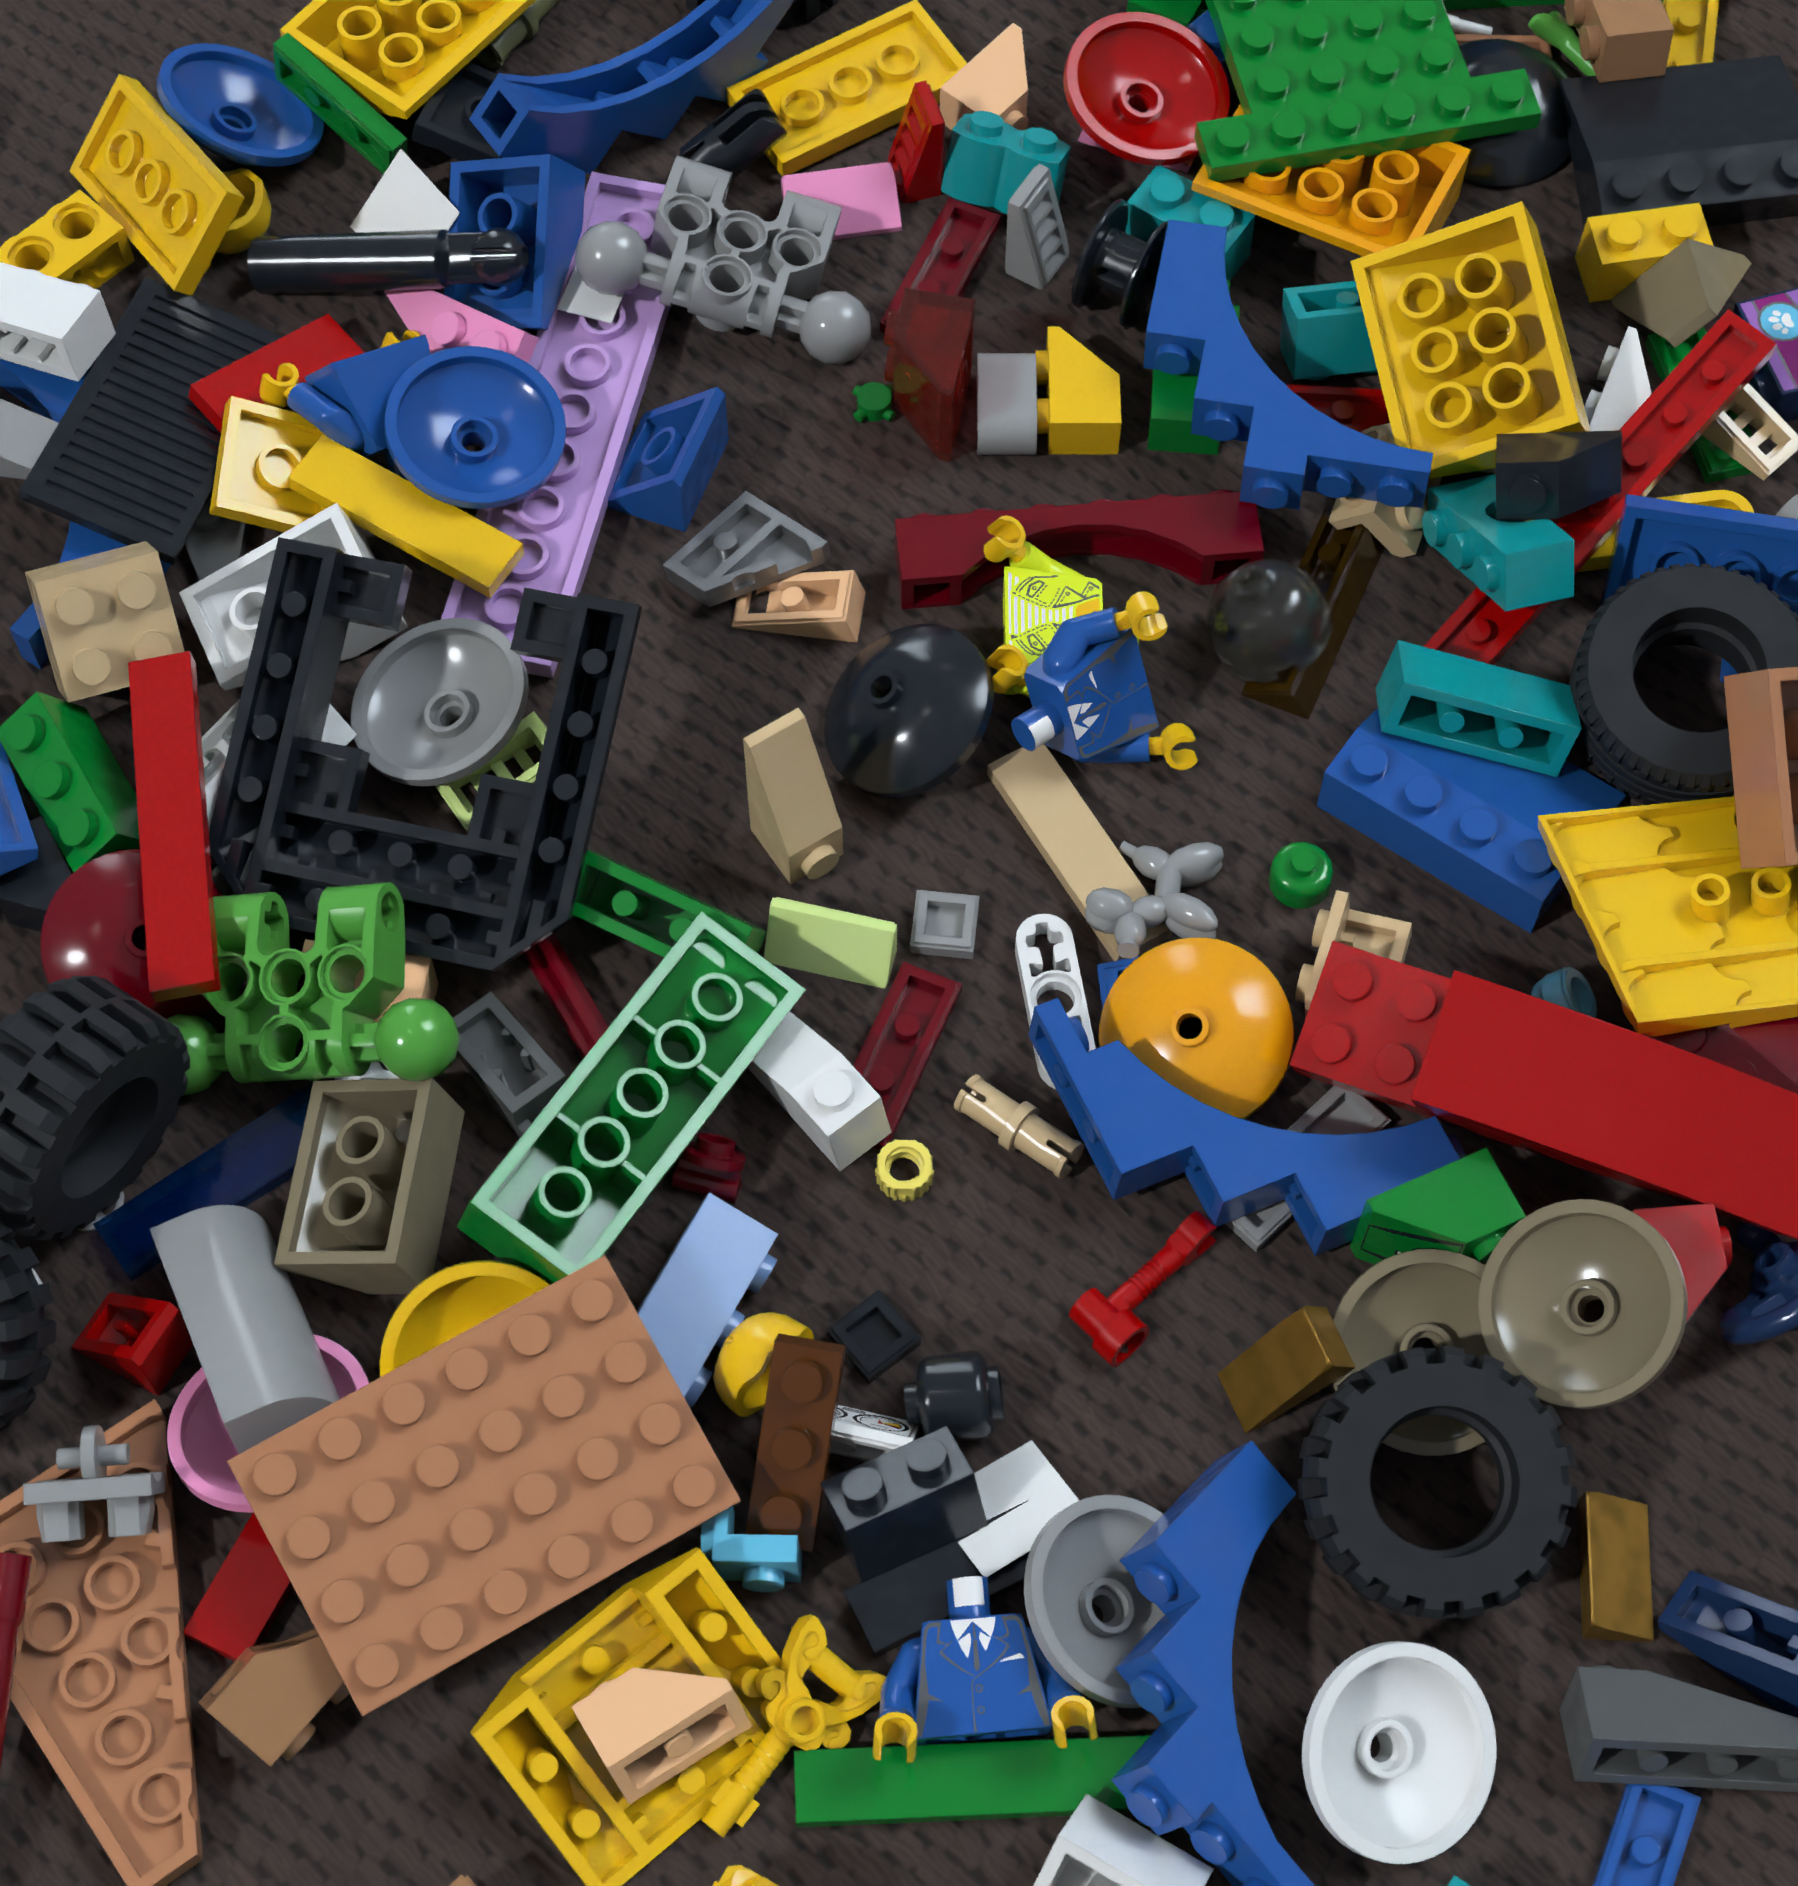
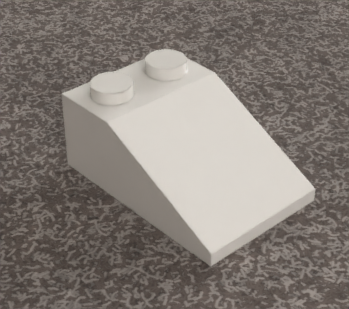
M337 503L179 592L218 683L224 690L244 685L278 537L335 547L345 554L375 559L365 536ZM403 615L399 631L349 622L340 661L354 658L408 628Z

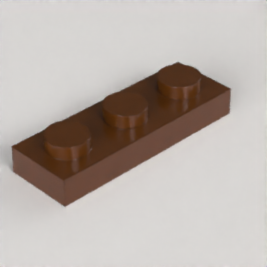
M781 1333L774 1340L745 1534L798 1535L801 1550L813 1552L817 1541L824 1497L820 1483L827 1478L847 1349L846 1345Z

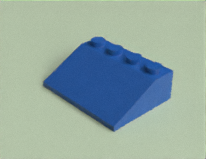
M1377 708L1358 726L1325 770L1317 807L1527 932L1532 933L1565 886L1558 869L1548 855L1546 844L1539 832L1538 815L1619 808L1626 798V794L1565 760L1558 776L1554 777L1381 732Z

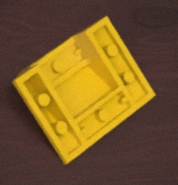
M696 1547L621 1586L511 1676L470 1733L585 1886H622L703 1818L713 1805L706 1799L723 1775L730 1780L734 1778V1775L740 1770L741 1766L771 1727L762 1717L761 1704L767 1698L761 1696L756 1690V1677L761 1669L768 1666L780 1668L781 1658L701 1549ZM633 1667L726 1678L747 1714L752 1727L629 1805L571 1706L589 1696L602 1683L616 1679Z

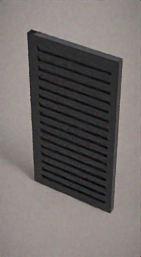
M146 276L114 329L116 334L98 356L21 486L18 499L127 546L146 541L158 551L160 560L173 565L212 494L221 433L188 398L190 385L278 340L282 336L190 295L176 292L171 287Z

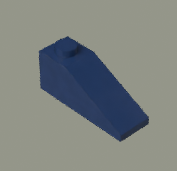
M1690 1570L1659 1617V1629L1778 1712L1798 1718V1611Z

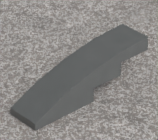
M489 992L453 1018L456 1021L460 1038L456 1056L508 1125L521 1138L566 1082L567 1077L496 996ZM653 1193L642 1208L655 1200Z

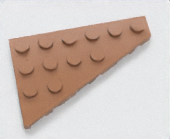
M155 1399L104 1432L106 1445L128 1443L130 1446V1463L107 1466L106 1476L161 1471L165 1473V1492L154 1495L155 1509L151 1533L138 1536L109 1537L107 1499L84 1501L86 1538L43 1543L37 1521L36 1504L24 1505L23 1486L0 1500V1553H15L33 1557L25 1618L19 1628L10 1699L127 1886H166L203 1860L186 1645L183 1633L184 1620L171 1461L167 1446L168 1424L167 1417ZM56 1463L28 1483H36V1481L81 1478V1468L58 1469Z

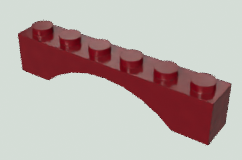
M1221 489L1200 495L1173 496L1159 494L1148 499L1125 501L1099 499L1087 504L1062 506L1038 504L1030 508L999 511L983 508L970 513L949 515L921 513L910 518L895 519V556L901 609L962 605L982 587L1003 576L1004 567H1010L1009 558L1007 557L1002 562L997 563L989 561L984 555V544L995 537L988 532L987 527L1001 516L1006 515L1014 517L1021 523L1025 531V541L1031 543L1052 559L1071 555H1112L1142 560L1174 571L1198 585L1259 581L1264 547L1257 506L1255 503L1239 501L1240 491L1233 492Z

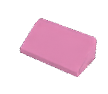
M891 162L792 174L781 178L782 203L786 191L790 190L842 207L833 240L902 231L895 173Z

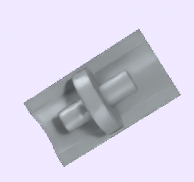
M100 1425L85 1426L82 1429L80 1447L58 1448L56 1452L58 1469L81 1468V1478L36 1481V1483L23 1484L24 1505L36 1504L37 1521L43 1543L86 1538L84 1501L107 1499L109 1537L138 1536L149 1534L152 1531L155 1509L154 1495L165 1492V1473L161 1471L106 1476L107 1466L130 1463V1446L128 1443L106 1445L102 1427Z

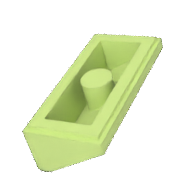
M772 897L764 958L767 961L779 966L885 989L887 987L897 952V924L895 922L790 899Z

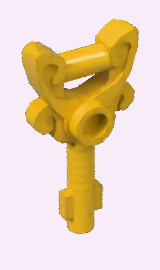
M812 1614L800 1617L792 1627L782 1652L780 1668L768 1666L761 1669L756 1677V1690L761 1696L767 1698L761 1704L762 1717L771 1727L770 1730L765 1734L740 1770L734 1775V1778L730 1780L723 1775L706 1798L713 1805L701 1821L722 1838L725 1837L734 1823L740 1827L746 1824L760 1805L753 1799L793 1745L805 1751L817 1750L820 1745L828 1749H843L850 1741L851 1729L846 1721L864 1714L880 1701L881 1686L886 1676L871 1670L855 1671L826 1647L825 1629L818 1617ZM807 1669L839 1694L834 1701L824 1703L820 1700L812 1699L803 1681V1676Z

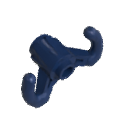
M1740 1221L1736 1230V1237L1743 1247L1749 1248L1754 1254V1269L1750 1276L1752 1287L1746 1300L1728 1309L1722 1315L1720 1331L1723 1339L1732 1345L1752 1344L1778 1337L1788 1331H1798V1241L1784 1243L1774 1232Z

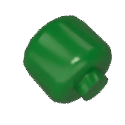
M1307 842L1290 843L1282 847L1273 858L1268 877L1270 890L1276 899L1286 906L1297 909L1311 908L1321 903L1329 893L1334 874L1332 861L1327 853L1315 844Z

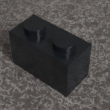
M947 1426L820 1483L834 1529L862 1583L988 1525L974 1472Z

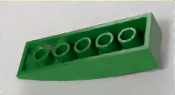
M701 911L471 1199L457 1228L502 1262L528 1269L541 1276L550 1284L606 1255L806 989Z

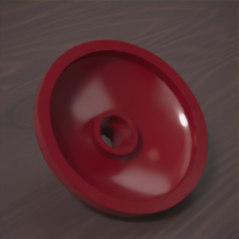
M128 849L105 854L84 864L72 873L51 900L41 928L40 955L48 984L59 979H71L72 976H97L105 978L165 1019L177 1014H191L204 1018L214 1007L202 994L155 1002L149 993L147 951L136 948L132 942L133 931L145 928L140 849ZM213 883V896H223Z

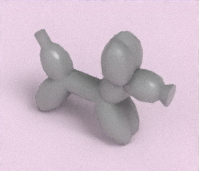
M1123 841L1119 847V852L1132 858L1134 866L1142 875L1156 880L1155 895L1140 897L1132 902L1130 896L1121 890L1102 887L1092 890L1086 898V922L1096 931L1114 934L1118 944L1117 953L1125 959L1136 958L1140 952L1139 947H1141L1146 937V928L1155 927L1161 923H1164L1170 931L1182 939H1216L1215 929L1218 925V919L1213 909L1201 899L1186 893H1180L1181 887L1199 886L1212 880L1222 869L1223 849L1217 844L1202 842L1186 845L1169 855L1158 847L1146 845L1136 847Z

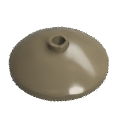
M1577 1199L1557 1202L1542 1207L1524 1217L1502 1237L1492 1251L1482 1274L1479 1287L1478 1317L1480 1329L1491 1357L1504 1362L1503 1369L1512 1375L1523 1374L1538 1388L1534 1394L1538 1399L1565 1408L1595 1409L1622 1402L1644 1390L1658 1378L1674 1357L1680 1345L1687 1320L1688 1298L1685 1277L1681 1265L1668 1242L1652 1225L1632 1211L1599 1200ZM1593 1300H1602L1604 1304L1602 1317L1596 1322H1587L1584 1316L1587 1304Z
M1418 1249L1392 1255L1363 1272L1344 1293L1332 1317L1356 1366L1355 1369L1332 1383L1334 1390L1336 1391L1338 1389L1337 1385L1352 1373L1368 1366L1371 1362L1400 1351L1412 1349L1415 1341L1423 1337L1430 1339L1435 1348L1441 1346L1464 1348L1465 1353L1476 1356L1482 1354L1491 1356L1484 1342L1478 1317L1479 1287L1486 1265L1460 1253L1437 1249ZM1428 1415L1413 1418L1399 1425L1382 1443L1402 1452L1415 1455L1444 1456L1469 1450L1485 1441L1471 1427L1458 1420L1444 1416Z

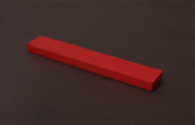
M186 651L128 662L149 993L155 1002L221 990L196 662L191 652Z

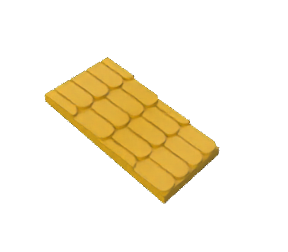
M1735 796L1538 815V829L1546 844L1548 855L1564 881L1571 896L1572 905L1578 916L1582 919L1596 948L1598 960L1607 971L1621 1000L1623 1012L1633 1025L1636 1033L1656 1037L1729 1024L1730 1028L1798 1017V865L1741 869Z

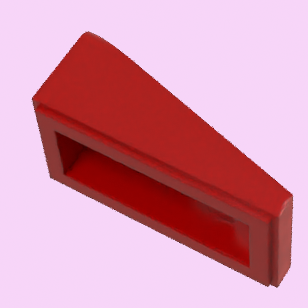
M926 80L917 82L913 86L887 162H891L893 165L897 194L902 203H911L942 195L945 121L930 84H927Z

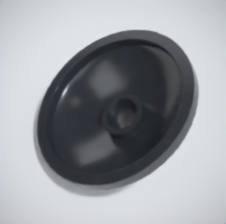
M1482 39L1459 45L1470 77L1525 68L1542 111L1537 128L1452 142L1471 150L1463 182L1484 188L1512 189L1528 186L1551 176L1565 164L1571 155L1558 87L1560 79L1569 78L1568 75L1549 56L1520 42L1505 39Z
M915 624L901 627L886 633L866 646L849 663L839 677L826 709L824 722L825 744L828 755L837 771L857 789L883 798H901L922 793L937 786L954 774L969 759L980 743L992 712L994 697L992 675L989 665L980 650L958 631L938 624Z

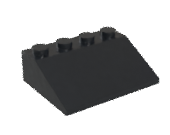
M1780 55L1666 67L1665 76L1602 83L1598 82L1596 75L1560 79L1558 87L1583 227H1585L1588 217L1700 203L1707 227L1798 216V94Z

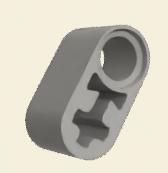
M977 353V455H1036V353Z

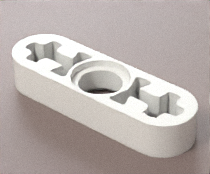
M1033 915L1019 926L1015 942V956L1029 1028L1039 996L1049 990L1062 991L1070 996L1074 1004L1072 1009L1066 1013L1069 1018L1075 1016L1079 1019L1089 1041V1051L1094 1050L1096 1047L1072 931L1064 920L1055 915ZM1039 934H1047V939L1050 943H1057L1053 947L1052 955L1054 970L1043 973L1041 952L1038 947H1031L1035 943V936ZM1034 1048L1040 1077L1047 1085L1056 1089Z

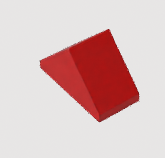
M109 1292L71 1348L154 1395L159 1396L192 1348L193 1342L180 1310L172 1303Z

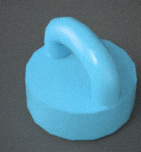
M1563 967L1546 974L1532 989L1531 996L1596 1018L1597 1006L1593 991L1585 977L1572 967Z

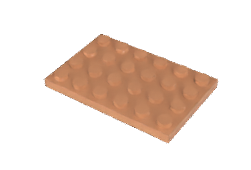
M606 1255L227 1461L362 1717L741 1501Z

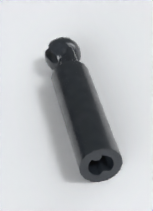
M498 227L485 232L449 233L445 229L259 236L255 237L250 244L247 264L251 283L258 293L289 294L444 289L451 287L452 284L480 283L501 287L516 282L526 271L529 255L526 244L516 233L510 229Z

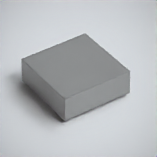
M917 890L910 953L973 959L980 896Z

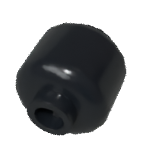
M978 1351L925 1357L919 1362L917 1367L916 1382L904 1383V1400L908 1424L921 1423L924 1435L947 1426L956 1443L984 1440L993 1433L995 1421L1005 1420L999 1366H988L986 1359Z

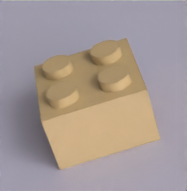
M144 541L25 572L57 688L68 703L129 687L128 662L185 652L158 551L148 542Z

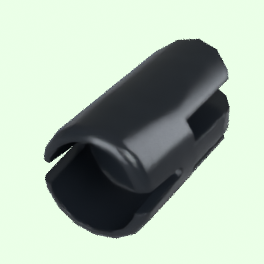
M756 88L748 92L684 144L679 152L681 157L732 172V181L784 139L787 132L764 92Z

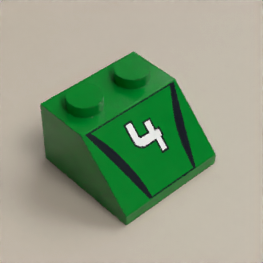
M1486 1147L1367 1199L1350 1248L1357 1259L1372 1264L1406 1251L1437 1249L1460 1253L1486 1265L1492 1251L1502 1237L1526 1215Z

